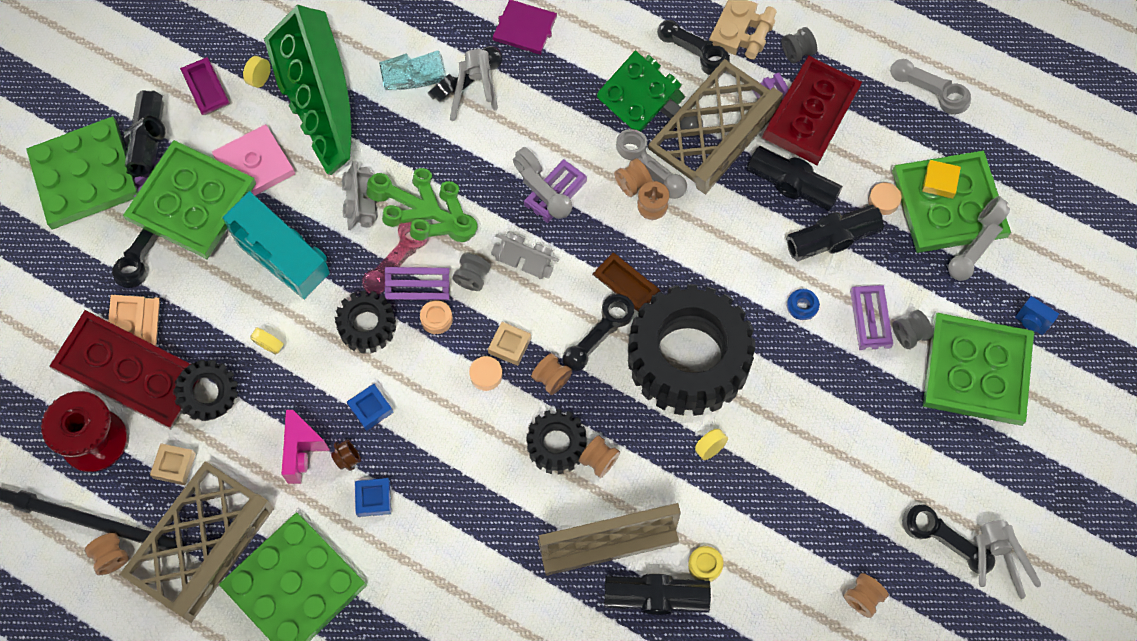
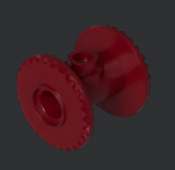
M86 391L66 393L54 400L44 413L41 432L45 443L51 450L62 455L77 470L83 472L104 470L116 463L125 451L127 429L124 422L115 413L109 411L105 402L93 393Z

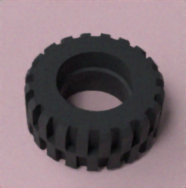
M687 284V289L680 290V287L677 285L669 287L667 295H664L662 292L653 295L651 304L644 303L639 309L638 317L633 319L628 342V367L632 370V379L635 385L642 386L641 394L647 400H651L653 397L656 398V406L664 411L667 406L675 408L674 414L683 416L685 410H692L693 416L703 415L705 408L709 407L710 411L714 412L722 408L724 401L730 403L737 396L738 390H742L746 383L756 349L755 339L752 338L754 331L752 324L748 320L744 321L746 313L741 306L734 308L732 306L733 299L728 295L723 294L720 297L715 294L716 289L708 286L706 291L698 290L697 284ZM685 328L700 330L708 334L717 343L721 351V359L717 365L703 372L691 373L681 371L664 359L660 352V342L666 335L675 330Z

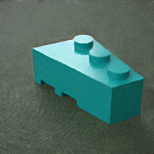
M249 191L222 217L237 246L302 299L305 300L330 274L326 264L328 259L325 254L315 246L311 248L296 230L288 227L252 192Z

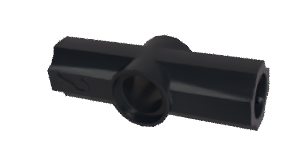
M142 90L136 95L132 125L125 129L124 139L128 145L124 166L127 168L126 173L133 177L147 178L154 170L158 141L163 139L166 134L164 124L161 121L164 107L163 95L155 90Z
M762 146L756 148L747 166V171L775 184L776 189L785 197L791 199L801 197L828 211L833 208L843 187L815 173L813 167L805 160L796 157L789 160Z
M873 204L844 215L840 212L828 214L817 221L816 225L788 234L786 237L788 251L797 262L826 251L830 254L841 252L859 239L882 232L885 227L883 216L879 208H876Z
M646 574L642 578L605 576L604 608L639 609L643 613L653 615H666L673 613V611L710 612V581L673 579L672 576L666 574Z

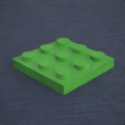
M113 116L26 148L47 225L52 230L133 200L135 198L134 195L138 193V187L134 181L135 177L126 173L127 168L124 165L127 151L118 123Z
M173 140L123 216L127 221L208 260L227 230L222 217L249 191H252L256 181L253 177Z
M984 151L894 165L892 174L896 187L901 192V203L917 253L971 244L982 230V224L978 221V217L985 206L992 199L999 196ZM930 160L961 167L957 190L953 199L922 192L926 169ZM1005 218L999 224L1003 230L994 240L1008 238L1011 234L1007 218Z
M936 313L933 317V337L930 342L923 407L1023 426L1027 418L1034 331Z
M297 512L218 584L270 641H311L367 586Z

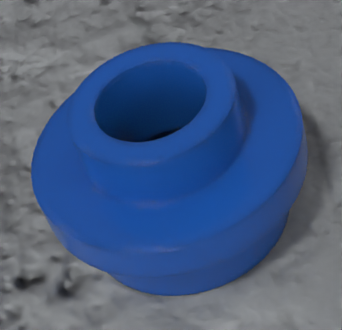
M808 289L794 291L787 301L789 313L798 320L812 319L817 314L820 306L818 297ZM803 302L807 304L808 309H801L797 304Z

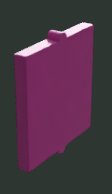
M509 0L503 15L498 17L499 24L493 35V41L541 55L547 39L552 37L551 30L557 18V13Z

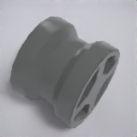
M807 27L800 28L794 35L787 34L781 40L783 51L787 59L793 64L801 61L805 55H815L818 50L816 39Z
M464 253L459 260L461 266L454 272L452 279L456 284L465 289L480 291L484 285L483 277L489 273L491 265L488 261L477 255Z
M920 310L910 312L906 319L899 318L893 322L894 334L899 343L906 349L914 348L920 340L927 341L933 337L932 325L927 316Z

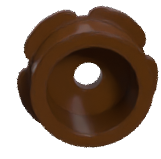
M347 439L340 444L338 442L334 443L335 450L331 453L334 463L341 470L344 468L349 471L354 470V466L361 462L357 449Z

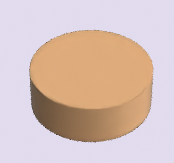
M884 182L872 188L868 202L869 205L873 204L876 208L878 207L882 215H889L898 209L902 196L900 190L895 185Z
M430 301L420 311L421 324L429 333H444L452 325L453 316L451 309L442 301Z
M483 356L476 359L471 364L469 370L472 384L480 390H492L502 381L501 365L492 357Z

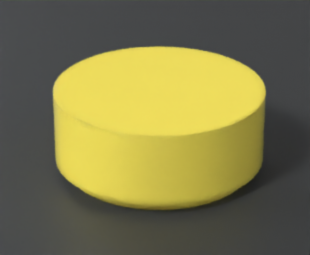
M259 56L250 58L243 71L245 83L256 88L262 87L269 78L270 63Z
M258 327L255 328L250 336L253 342L275 355L279 353L284 345L280 340Z
M713 429L698 441L695 451L703 460H708L726 445L728 437L721 429Z
M699 547L692 552L689 558V572L695 580L713 582L720 576L723 570V558L712 547Z

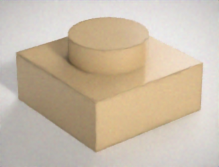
M501 322L488 348V353L518 366L532 339L531 333Z
M160 443L150 476L153 479L186 485L196 453L190 449Z

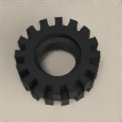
M366 290L360 291V297H356L354 292L350 294V301L346 298L341 301L343 308L337 307L336 313L338 317H335L336 328L345 345L348 344L351 350L355 351L358 348L360 353H365L366 349H370L371 353L377 352L375 347L378 345L381 349L386 347L385 340L387 339L391 342L393 339L392 332L396 331V320L390 303H387L384 296L381 295L379 298L377 292L371 291L369 296ZM365 312L375 314L378 317V322L374 329L360 332L354 328V320L358 315Z
M200 360L190 364L180 373L175 380L176 385L173 389V395L176 396V400H174L176 405L180 406L182 409L180 411L184 415H189L193 420L208 421L224 415L234 405L233 401L237 398L238 392H236V387L238 384L237 381L233 380V372L225 369L226 365L223 363L217 364L215 360ZM209 378L216 383L218 395L213 402L201 403L194 397L193 385L198 379Z
M556 409L554 414H551L550 410L544 411L545 416L541 417L538 415L535 417V423H531L528 427L529 433H527L526 441L530 459L532 462H536V467L540 470L545 468L546 473L552 474V471H558V474H564L563 470L568 469L570 472L574 470L576 463L580 464V456L586 449L587 437L585 427H582L581 420L578 417L574 419L573 413L567 411L566 415L562 414V409ZM552 431H562L569 437L570 444L565 451L552 453L544 446L546 435Z

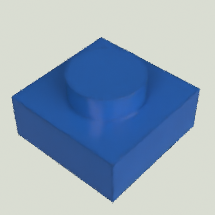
M1030 296L1015 318L1021 321L1028 330L1038 332L1043 336L1054 323L1059 313L1033 296Z
M372 384L347 401V405L366 431L394 413L375 384Z
M389 478L355 481V511L357 517L391 514Z

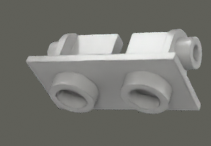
M353 161L348 172H344L342 176V190L346 191L343 217L347 218L348 230L352 229L355 222L361 223L362 227L367 228L373 226V222L376 220L375 201L363 197L367 196L368 179L374 174L368 167H361L357 170L356 161Z
M507 232L506 236L496 234L495 237L502 239L500 245L495 244L491 255L495 256L496 261L517 268L520 259L524 258L525 262L521 270L539 279L544 277L549 279L553 272V267L549 266L551 260L556 262L560 260L551 256L554 250L537 243L533 249L523 244L525 238L511 232Z

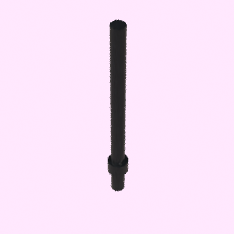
M0 487V502L13 505L15 510L31 513L34 511L105 533H116L118 537L142 544L151 533L148 530L39 499L34 493L24 490L15 492ZM161 535L157 540L159 549L170 550L177 548L175 538Z

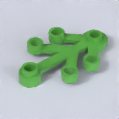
M419 168L413 173L412 183L418 188L422 199L393 186L389 177L383 173H376L368 179L366 194L370 199L382 202L392 198L412 208L401 210L394 205L386 206L383 210L382 221L390 227L398 226L400 223L412 222L410 236L415 240L422 241L427 237L448 234L454 241L466 242L477 232L476 220L462 211L457 198L459 187L454 182L447 181L442 183L439 197L447 204L448 213L438 206L430 185L432 174L427 169ZM434 219L440 223L429 225L425 220Z

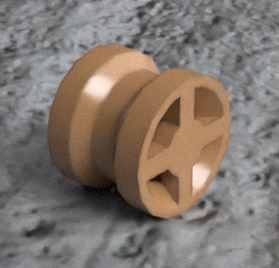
M637 158L630 161L629 166L625 169L619 168L614 172L619 187L628 197H633L643 184L652 181L648 169Z
M649 181L642 185L638 192L637 202L640 215L649 220H657L666 214L669 201L667 187L657 181Z
M551 353L539 362L532 372L531 378L535 382H542L545 385L546 391L553 395L566 384L572 375V370L568 366H562L558 363V357Z
M598 435L583 451L579 462L583 466L589 465L592 467L595 475L602 478L612 468L620 455V451L616 448L608 447L605 444V439Z
M116 533L102 535L85 547L84 551L87 557L94 561L93 569L97 575L112 573L124 566L129 560L127 552L119 547L120 539Z
M861 573L856 579V586L853 589H848L843 595L846 602L853 609L867 618H872L876 613L877 604L884 602L889 596L887 590L878 581L864 573Z

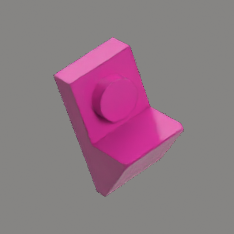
M286 410L281 475L288 484H301L302 473H306L308 469V456L304 452L329 451V448L325 441L294 410Z

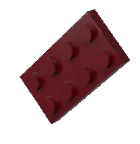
M808 56L765 129L762 138L818 166L862 81Z
M84 310L49 367L171 430L181 414L180 410H182L174 401L176 400V396L173 395V389L176 385L175 380L190 363ZM198 379V380L194 383V385H193V392H194L195 388L197 387V385H198V383L200 382L201 379Z

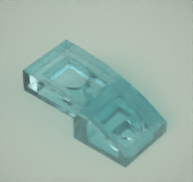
M439 50L410 59L406 53L379 62L385 90L425 87L438 84L446 77L443 57Z

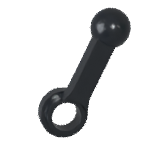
M664 20L659 24L657 29L659 39L667 43L672 42L700 57L701 69L704 73L711 75L724 59L730 62V55L723 47L713 46V41L704 40L680 28L674 20ZM714 56L721 57V59L716 61L709 60V58Z
M487 46L482 49L489 53L491 70L498 68L503 59L501 51L495 46ZM449 73L427 94L433 100L436 98L440 103L452 91L455 94L458 77H452ZM469 74L465 75L462 90L474 81L469 78Z
M142 229L130 248L123 252L124 257L118 259L112 268L116 284L124 288H133L144 282L146 270L142 261L159 237L158 235ZM134 266L137 268L132 273L120 272L124 267Z
M614 294L605 299L601 311L602 320L578 345L570 346L564 351L562 359L565 366H568L572 371L584 369L588 363V356L608 335L617 331L618 327H623L631 322L634 314V305L628 297ZM614 307L621 308L625 311L626 316L614 318L610 315L609 310Z
M914 505L905 511L902 524L905 532L914 539H927L930 537L937 539L967 560L969 568L978 574L977 546L949 528L941 518L938 519L936 512L927 505ZM920 512L926 514L929 519V527L926 531L920 530L916 524V517ZM986 549L987 574L992 571L996 562L995 556L991 554L989 549Z

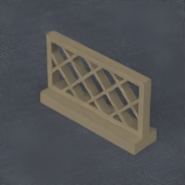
M724 59L648 144V149L695 182L696 188L706 195L769 123L782 102L783 93L774 87L769 90ZM726 71L736 78V85L719 87L718 79ZM754 90L761 95L756 102L743 103L741 91ZM738 93L739 104L721 106L720 94ZM716 94V107L700 108L699 100L703 96ZM740 111L741 120L737 124L724 125L722 113ZM719 114L720 126L702 128L701 115ZM697 116L698 128L680 129V121L684 117ZM721 133L722 141L718 146H704V134ZM700 136L701 148L683 149L682 137ZM678 137L679 150L665 151L659 146L664 139ZM702 154L703 163L696 171L685 165L684 156Z
M205 461L119 575L192 623L219 586L218 584L222 582L275 508L267 499L258 493L252 492ZM210 473L218 478L220 491L201 495L200 483L206 475ZM224 483H226L227 485H229V486L232 487V488L225 490V485H224ZM241 493L249 498L241 510L228 513L226 496ZM221 497L223 514L204 518L202 501ZM197 503L199 519L180 523L179 511L187 504ZM235 518L233 522L230 524L229 519ZM224 520L225 532L222 537L207 541L205 524ZM200 526L202 543L183 547L181 529ZM175 531L177 548L159 552L157 540L163 533ZM209 547H213V549H212L211 552L209 553V549H208V548H209ZM203 549L204 561L200 567L186 570L184 553ZM178 554L180 572L162 576L160 558ZM154 560V578L139 580L132 575L141 562ZM187 576H192L191 579L187 581ZM181 578L182 591L175 601L172 602L164 596L163 582ZM156 583L157 591L148 585Z
M670 504L539 535L538 545L545 575L548 576L678 545L679 538L676 529L681 515L679 504Z

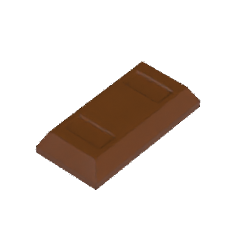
M614 252L592 273L593 276L615 294L628 297L633 302L634 309L638 312L644 303H651L653 295L661 292L659 288Z

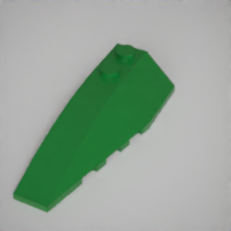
M297 4L264 37V42L279 90L282 94L288 96L290 100L288 106L292 113L297 114L301 119L302 124L300 127L304 134L310 135L313 141L311 147L328 175H332L350 160L351 115L347 84L326 12Z

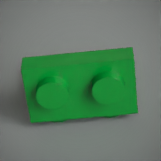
M636 50L597 93L598 99L631 129L640 132L670 99L679 105L686 96L679 90L682 84L672 74L669 73L665 77L659 71L662 66L649 54L644 58Z

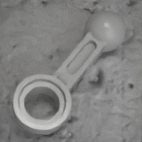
M899 59L891 66L890 73L896 81L909 82L937 94L940 97V107L944 112L960 114L969 108L971 94L964 85L952 84V80L943 79L914 67L913 63L908 59ZM958 93L963 96L959 100H950L949 98H947L950 94Z
M627 129L619 133L616 149L621 157L631 161L635 158L639 159L648 169L652 180L660 182L667 187L669 198L677 199L686 193V180L681 175L671 173L647 154V138L642 132ZM634 144L638 149L629 150L624 145Z
M522 147L515 153L516 157L513 158V163L522 175L523 183L547 205L548 212L552 217L557 219L567 217L572 210L571 200L564 194H558L538 175L542 172L538 159L528 148Z
M1001 196L995 197L985 206L978 217V221L982 224V230L961 256H956L950 261L948 271L955 280L964 281L973 275L974 264L1003 230L999 224L1007 217L1010 208L1007 206L1008 202Z

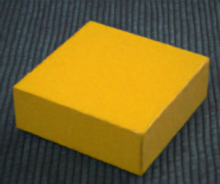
M930 160L927 165L922 192L953 199L956 194L961 167Z

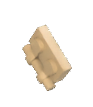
M728 0L709 41H713V46H721L733 55L737 54L739 47L746 48L745 56L749 59H755L758 52H761L766 44L765 37L767 32L773 29L777 10L768 6L764 13L759 15L756 14L758 3L749 0ZM749 26L756 28L754 34H746Z

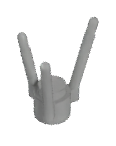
M469 50L465 53V61L459 62V75L450 114L451 121L456 120L466 74H469V78L472 80H482L486 101L491 102L493 110L498 109L491 77L489 53L485 50Z
M1004 520L988 522L981 526L982 534L975 536L978 545L979 586H986V549H989L992 555H1004L1019 598L1024 599L1026 597L1011 555L1013 547L1034 586L1040 587L1041 582L1019 544L1013 526Z

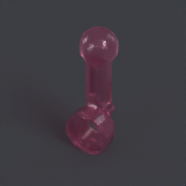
M412 222L400 223L398 227V245L376 269L367 271L362 278V286L366 292L370 294L371 291L377 292V294L382 293L385 290V267H400L409 256L416 253V249L423 247L430 237L422 241L410 240L406 237V234L410 232Z

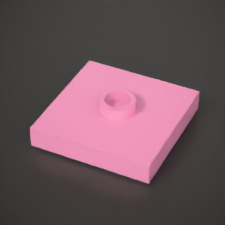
M266 124L212 151L215 160L255 179L256 185L251 191L254 195L295 175L294 169Z

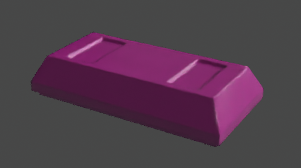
M208 57L180 68L201 115H207L230 104Z

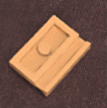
M111 295L108 322L157 346L160 298L154 297V299L139 296Z

